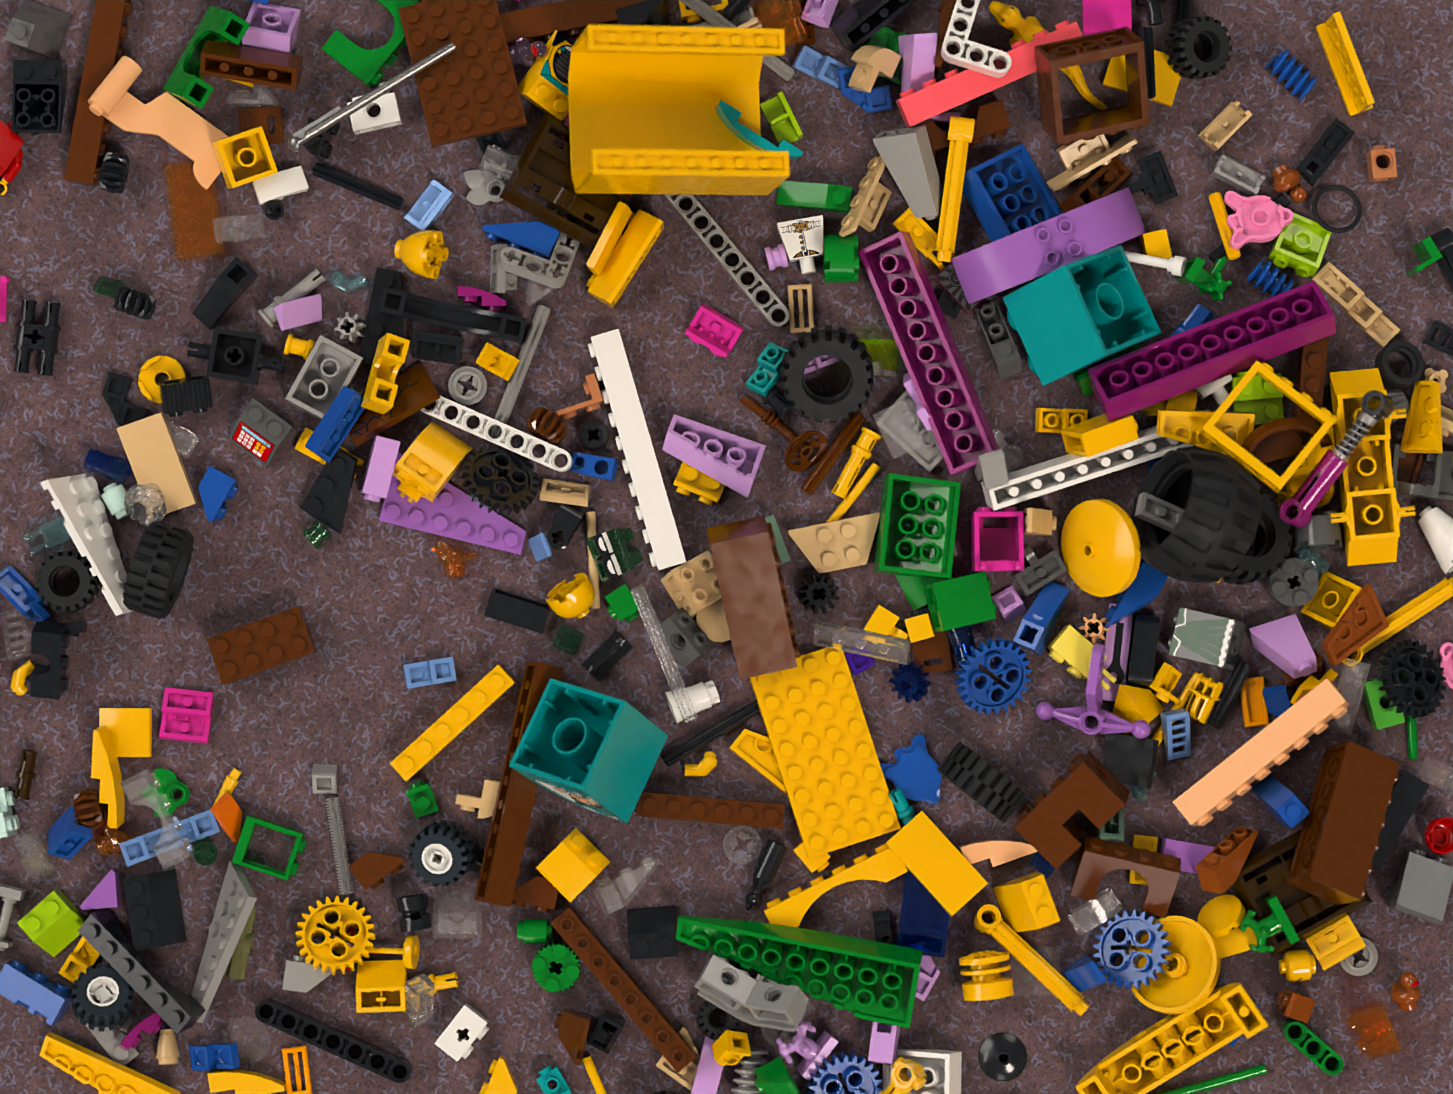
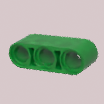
M1288 1019L1282 1024L1281 1033L1283 1037L1322 1071L1333 1076L1338 1075L1342 1071L1344 1066L1343 1059L1305 1025L1295 1019ZM1292 1025H1298L1299 1033L1295 1037L1288 1035V1029ZM1316 1041L1318 1045L1317 1050L1313 1053H1308V1043ZM1330 1057H1335L1336 1065L1332 1069H1327L1325 1066L1326 1060Z

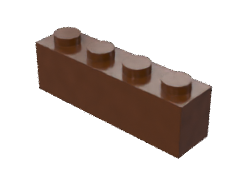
M207 40L201 51L200 74L296 90L302 78L303 56Z
M1329 336L1299 347L1295 390L1300 394L1304 392L1313 399L1312 403L1319 409L1323 405ZM1294 402L1292 417L1305 418L1320 424L1317 419Z

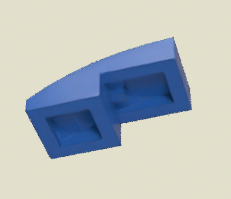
M212 1043L189 1046L192 1070L210 1071L213 1069H235L240 1067L237 1043Z

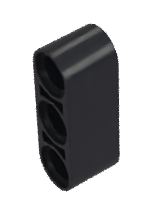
M1135 614L1133 618V624L1135 625L1132 626L1130 648L1132 649H1129L1127 672L1129 673H1126V683L1150 686L1153 680L1160 617Z

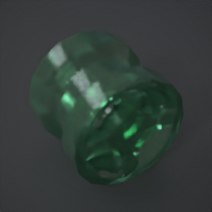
M317 519L312 522V526L309 529L302 531L303 535L316 549L322 547V542L333 537Z
M200 839L193 845L192 855L197 863L207 866L216 861L218 850L211 840Z

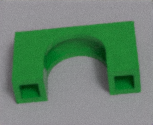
M375 0L391 13L395 22L393 36L384 46L373 50L363 49L336 30L321 49L367 87L370 88L372 84L376 86L384 76L382 72L387 65L391 67L399 58L397 54L402 47H407L398 8L420 3L417 0Z
M209 6L163 90L182 102L203 109L214 87L203 81V75L200 74V60L203 47L207 40L239 45L250 24L230 11Z

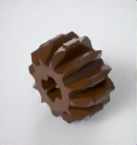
M537 407L528 417L526 427L536 438L552 445H558L566 436L568 430L567 423L552 411Z
M85 789L74 794L73 804L78 824L92 828V830L105 824L103 804L99 803L98 791L96 789Z

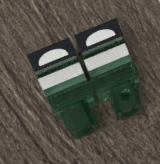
M616 528L585 539L593 559L611 552L613 553V555L594 562L602 582L634 569L635 565L643 561L641 552L638 549L628 552L625 543L634 540L631 528Z

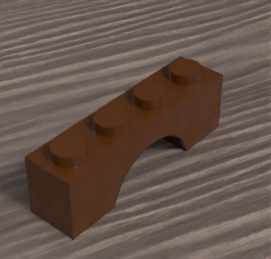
M1002 100L978 107L972 143H969V147L983 143V138L992 136L994 140L1006 136V131H1009L1010 124ZM933 121L917 125H926L934 158L937 157V152L945 150L946 154H948L950 142L947 140L948 132L940 129Z

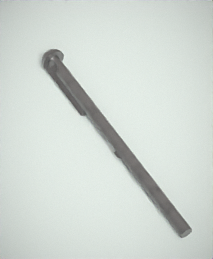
M452 41L388 81L378 84L379 87L365 94L346 107L340 109V106L326 113L290 135L288 138L289 148L295 152L302 151L301 145L457 50Z

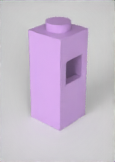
M873 1021L868 1061L893 1065L897 1056L900 1026Z

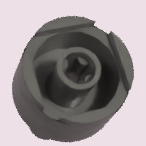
M1324 511L1322 515L1313 516L1312 513L1310 522L1301 528L1291 525L1293 551H1297L1299 548L1300 552L1327 551V546L1334 545V549L1341 548L1340 522L1333 524L1330 522V519L1340 518H1330V513H1337V511Z
M1299 558L1286 559L1284 565L1278 568L1274 574L1267 576L1265 580L1271 599L1285 607H1297L1308 603L1315 596L1319 583L1317 571L1310 563ZM1294 577V582L1297 585L1289 588L1290 583L1287 582V579Z

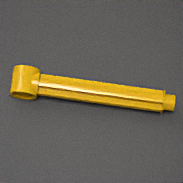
M950 116L947 140L950 142L936 248L934 249V251H938L936 261L951 262L952 253H956L955 245L969 143H972L975 119Z
M1453 576L1449 579L1444 577L1442 581L1386 616L1389 626L1353 652L1350 659H1344L1340 663L1350 666L1358 664L1365 653L1453 596Z
M987 904L977 911L973 920L975 928L981 933L991 935L1055 995L1070 1012L1074 1010L1081 1016L1090 1007L1084 1000L1085 996L1074 988L1003 921L1001 913L996 906ZM982 914L990 915L993 923H985L982 920Z

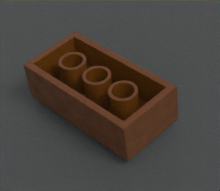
M302 606L288 609L207 638L222 685L233 683L318 652Z

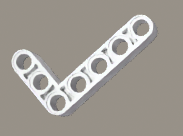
M957 0L941 48L942 58L948 63L995 78L1004 77L1011 66V58L1008 53L968 40L980 0H971L974 6L969 9L961 5L962 0ZM962 22L966 25V30L962 32L957 31L953 24ZM948 45H955L959 49V53L951 55L947 52L946 47ZM973 52H978L982 56V60L974 62L970 59L969 55ZM997 59L1002 60L1006 67L1001 70L994 67L993 61Z

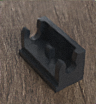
M414 330L412 358L460 365L464 338Z

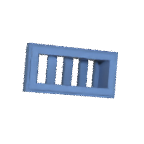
M1180 708L1161 712L1166 759L1169 761L1191 756L1189 711ZM1172 721H1180L1179 724L1172 725ZM1181 729V732L1172 734V730ZM1182 737V741L1173 743V739ZM1183 746V751L1173 752V748Z

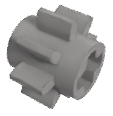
M346 312L344 318H337L339 323L338 327L334 328V330L342 333L340 336L341 340L345 341L349 336L350 342L355 343L356 337H364L362 330L366 327V324L359 322L361 319L360 315L356 314L352 318L351 313ZM351 323L354 324V327L347 331V327H350Z

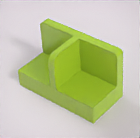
M782 91L778 92L776 97L760 104V108L778 144L783 139L792 144L803 138V133Z

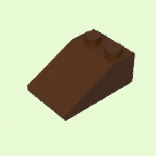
M942 0L939 5L938 12L940 16L937 26V48L934 69L936 76L946 62L941 56V48L957 0ZM970 0L961 1V5L964 8L969 9L974 6ZM962 22L953 24L957 31L962 32L966 30V25ZM948 45L946 47L949 54H951L955 45Z

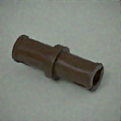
M22 749L20 768L16 771L18 779L14 798L30 799L32 779H35L36 775L34 767L37 751Z

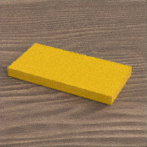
M923 811L917 814L886 842L889 849L951 917L988 884Z

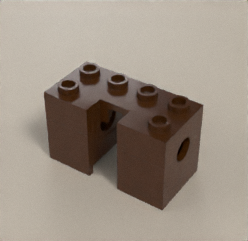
M1090 751L1085 755L1079 753L1070 762L1071 765L1068 767V771L1063 776H1058L1051 783L1050 786L1052 788L1041 792L1033 800V803L1027 802L1016 816L1018 821L1014 828L1055 869L1082 846L1080 840L1087 834V831L1072 815L1079 809L1100 829L1125 806L1130 791Z

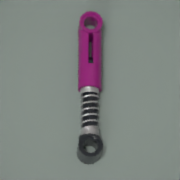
M1375 390L1369 391L1364 395L1361 403L1362 411L1356 417L1357 421L1355 423L1352 422L1353 426L1348 428V433H1344L1345 437L1340 439L1341 442L1336 444L1337 447H1333L1332 450L1328 449L1294 496L1281 505L1279 514L1284 522L1299 528L1306 526L1310 522L1312 511L1347 467V460L1350 458L1349 454L1354 453V448H1358V442H1362V437H1366L1365 433L1370 432L1369 428L1371 426L1373 427L1376 422L1386 419L1392 414L1394 404L1390 397ZM1381 400L1380 407L1375 410L1374 407L1376 402ZM1298 509V515L1293 518V512Z

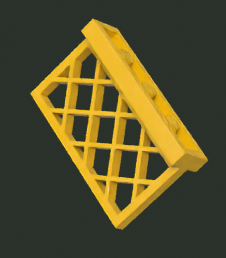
M1340 11L1336 12L1325 23L1317 25L1315 29L1348 115L1351 117L1372 109V104L1375 101Z

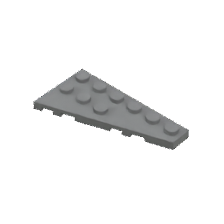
M229 860L214 917L209 926L207 942L192 991V997L206 1010L197 1020L199 1023H203L257 900L241 866L232 863L231 860Z

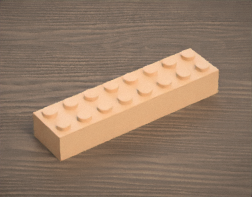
M1325 679L1174 800V805L1190 825L1202 827L1207 825L1214 819L1213 813L1217 810L1224 811L1233 803L1231 801L1236 795L1243 796L1252 788L1250 784L1253 781H1261L1271 773L1269 769L1273 765L1278 764L1280 766L1290 758L1288 753L1293 749L1300 750L1310 742L1307 738L1313 733L1319 735L1329 727L1327 722L1333 717L1337 720L1347 713L1346 707L1350 705L1349 702L1330 680Z

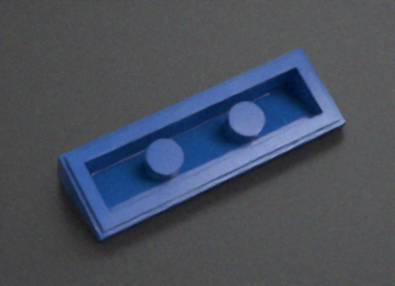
M344 386L305 444V447L330 463L365 409L361 407L363 397L356 391Z

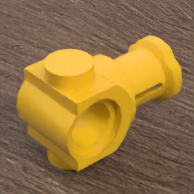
M903 1056L899 1057L892 1065L894 1069L891 1071V1083L879 1094H908L913 1088L916 1091L919 1090L926 1083L925 1077L927 1076L922 1065L911 1059H905ZM907 1069L911 1071V1079L907 1076Z

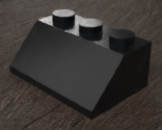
M176 869L123 878L135 951L187 941Z

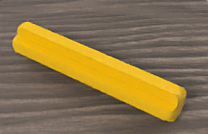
M1220 192L1212 193L1209 195V201L1229 260L1238 259L1241 256L1240 250L1233 249L1230 246L1229 241L1233 231L1226 223L1228 213Z

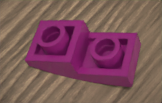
M458 286L457 296L463 298V302L477 303L478 298H482V307L487 308V311L500 313L502 308H507L505 300L490 292L472 287Z
M157 1013L148 1016L135 1025L118 1046L125 1051L129 1050L130 1047L134 1049L142 1038L139 1035L140 1031L147 1036L152 1031L157 1033L164 1021Z

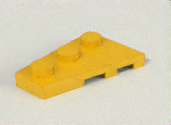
M1434 380L1415 382L1400 451L1405 453H1442L1440 383Z
M744 729L729 749L786 794L769 738Z

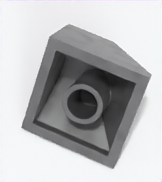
M24 0L13 15L4 40L12 46L56 60L71 14L30 0Z

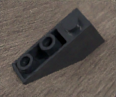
M236 257L220 274L192 314L211 330L255 281L258 275Z

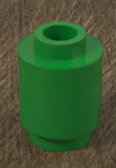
M524 919V921H518L517 941L547 944V939H552V925L548 924L547 919Z

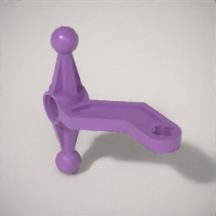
M1095 643L1092 649L1086 687L1087 707L1054 708L1049 702H1041L1036 707V715L1039 719L1050 720L1054 717L1089 735L1096 733L1132 732L1136 738L1143 739L1150 733V725L1146 721L1137 720L1132 723L1101 708L1103 700L1101 678L1105 657V645ZM1089 715L1097 718V725H1093L1088 721Z

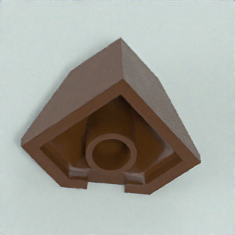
M564 1009L562 1014H557L554 1028H558L557 1035L574 1064L580 1066L592 1015Z

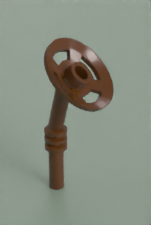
M746 394L741 398L740 402L761 418L760 421H765V425H770L769 428L776 429L791 442L784 455L785 465L790 470L795 472L804 471L820 461L827 449V439L820 431L812 430L797 436L779 420L778 416L775 417V413L771 414V410L764 409ZM809 435L817 436L818 439L815 440L812 436ZM818 447L816 452L809 459H807V457L812 453L813 448ZM792 457L794 460L799 461V463L791 462L790 458Z

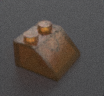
M1372 1000L1347 1011L1350 1017L1346 1018L1351 1031H1356L1359 1040L1356 1041V1044L1361 1054H1366L1371 1059L1402 1051L1383 1004Z

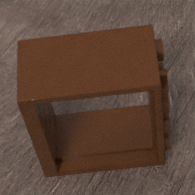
M1127 26L1034 46L1042 129L1057 144L1069 145L1075 140H1092L1098 135H1115L1121 130H1137L1144 125L1150 124L1144 41ZM1125 55L1129 105L1062 119L1058 69Z

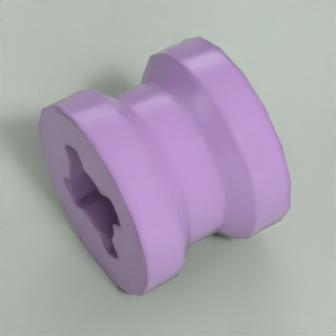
M779 244L776 248H764L769 271H773L779 266L783 268L789 267L784 244Z

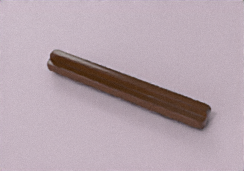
M858 412L852 414L802 484L801 489L805 493L812 495L864 423L865 417Z

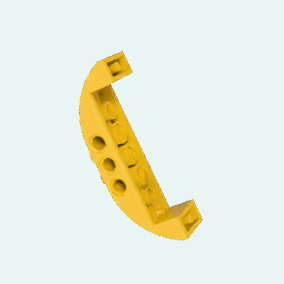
M1241 983L1228 984L1213 990L1208 998L1196 1008L1180 1014H1170L1122 1044L1096 1064L1076 1084L1075 1088L1079 1094H1146L1240 1035L1245 1034L1248 1039L1268 1027L1269 1024Z

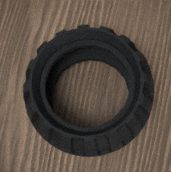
M1191 447L1177 448V450L1167 452L1160 461H1157L1152 466V470L1141 483V488L1133 503L1134 507L1130 518L1139 536L1141 558L1159 572L1185 582L1213 583L1220 581L1222 577L1229 576L1233 569L1243 561L1246 552L1256 537L1255 533L1261 521V505L1263 504V498L1259 492V484L1236 461L1218 452ZM1140 493H1149L1185 510L1172 533L1134 516Z

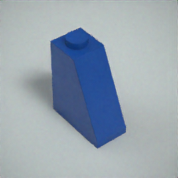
M1271 774L1251 788L1254 794L1284 827L1292 829L1310 813L1295 794Z

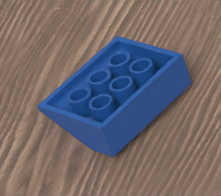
M1023 143L965 173L963 193L991 242L1063 214Z

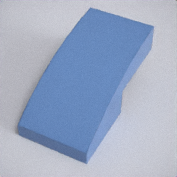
M805 45L801 46L792 65V68L837 89L840 86L837 69L848 67Z
M453 657L402 665L406 689L457 680Z

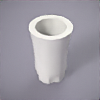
M713 680L665 692L676 724L720 702Z

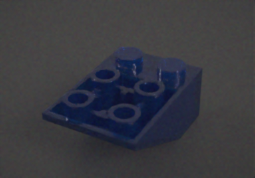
M905 873L896 945L923 950V955L944 958L950 915L913 874Z

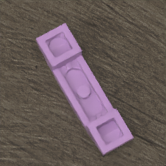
M708 1036L704 1038L690 1094H716L723 1066L714 1060L712 1044L716 1039L712 1040Z

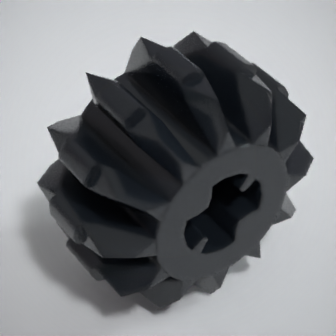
M107 152L105 154L99 178V185L102 190L114 194H121L124 191L130 167V160L127 155L119 152Z
M127 287L119 288L114 298L113 307L117 311L145 320L151 319L152 313H154L156 308V299L153 296Z
M812 574L811 580L813 584L804 579L803 584L808 589L799 588L798 590L800 593H806L805 597L799 598V602L808 600L809 603L805 605L804 609L808 610L811 605H814L813 614L815 615L818 612V606H821L822 613L826 614L825 604L834 609L835 605L829 600H839V596L831 595V592L839 590L838 586L829 588V585L834 580L830 578L826 584L823 583L825 574L820 575L819 582H817L815 574ZM814 588L817 590L823 588L825 590V593H823L825 598L823 600L820 598L814 600L812 595H815L812 593Z

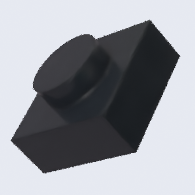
M944 286L938 298V303L944 314L955 319L963 305Z

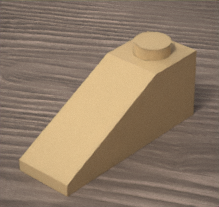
M1037 508L1022 510L1024 535L1050 536L1052 535V530L1056 531L1057 519L1056 516H1052V510Z

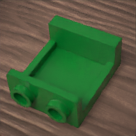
M985 571L923 585L934 633L996 619V605L990 594L991 583Z

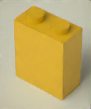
M1105 414L1060 430L1066 453L1083 457H1090L1139 439L1137 434L1138 424L1133 415H1125L1108 422Z

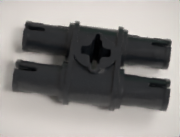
M21 299L20 321H17L15 324L17 332L13 347L16 350L13 372L29 373L31 352L38 350L40 358L37 374L53 376L54 356L59 352L57 346L61 328L58 325L61 304L45 302L44 323L36 325L37 323L34 322L37 301ZM38 333L45 337V339L37 340L36 342L29 338V336H35Z

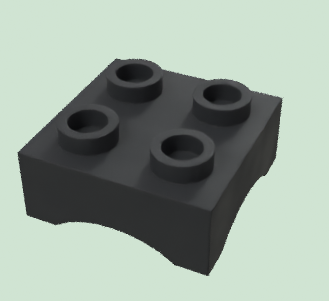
M1117 733L1107 734L1103 765L1122 784L1151 789L1159 741L1147 738L1138 739L1135 736Z

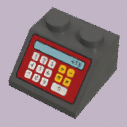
M253 398L238 418L228 439L268 467L296 428Z

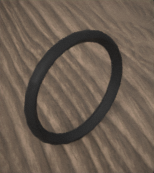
M1331 185L1322 188L1316 193L1312 202V213L1322 228L1333 233H1344L1357 226L1361 219L1362 207L1358 197L1351 190L1340 185ZM1339 190L1345 192L1354 200L1357 214L1355 220L1349 226L1334 228L1321 220L1317 212V203L1320 196L1325 192Z

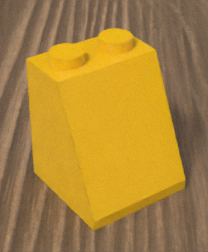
M1039 871L993 887L1005 923L1016 933L1037 930L1060 921L1045 878Z

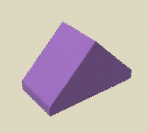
M116 868L111 869L79 907L82 910L121 906L119 871Z

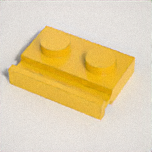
M1348 915L1305 939L1324 971L1367 947Z

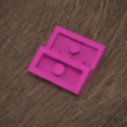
M1082 0L1083 35L1126 26L1132 30L1131 0Z
M165 687L159 738L208 744L214 693Z

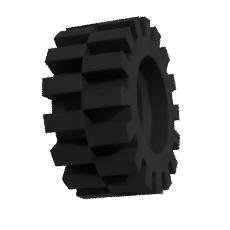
M705 1000L700 1006L697 1015L698 1027L705 1036L712 1040H717L726 1030H738L741 1020L729 1013V1020L725 1026H714L710 1021V1014L719 1007Z

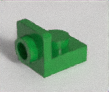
M423 780L409 785L410 790L405 792L409 797L415 818L439 811L430 783L424 785Z

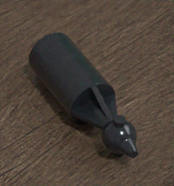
M767 839L752 872L753 886L752 892L745 896L746 910H750L760 902L759 893L772 883L787 851V847Z

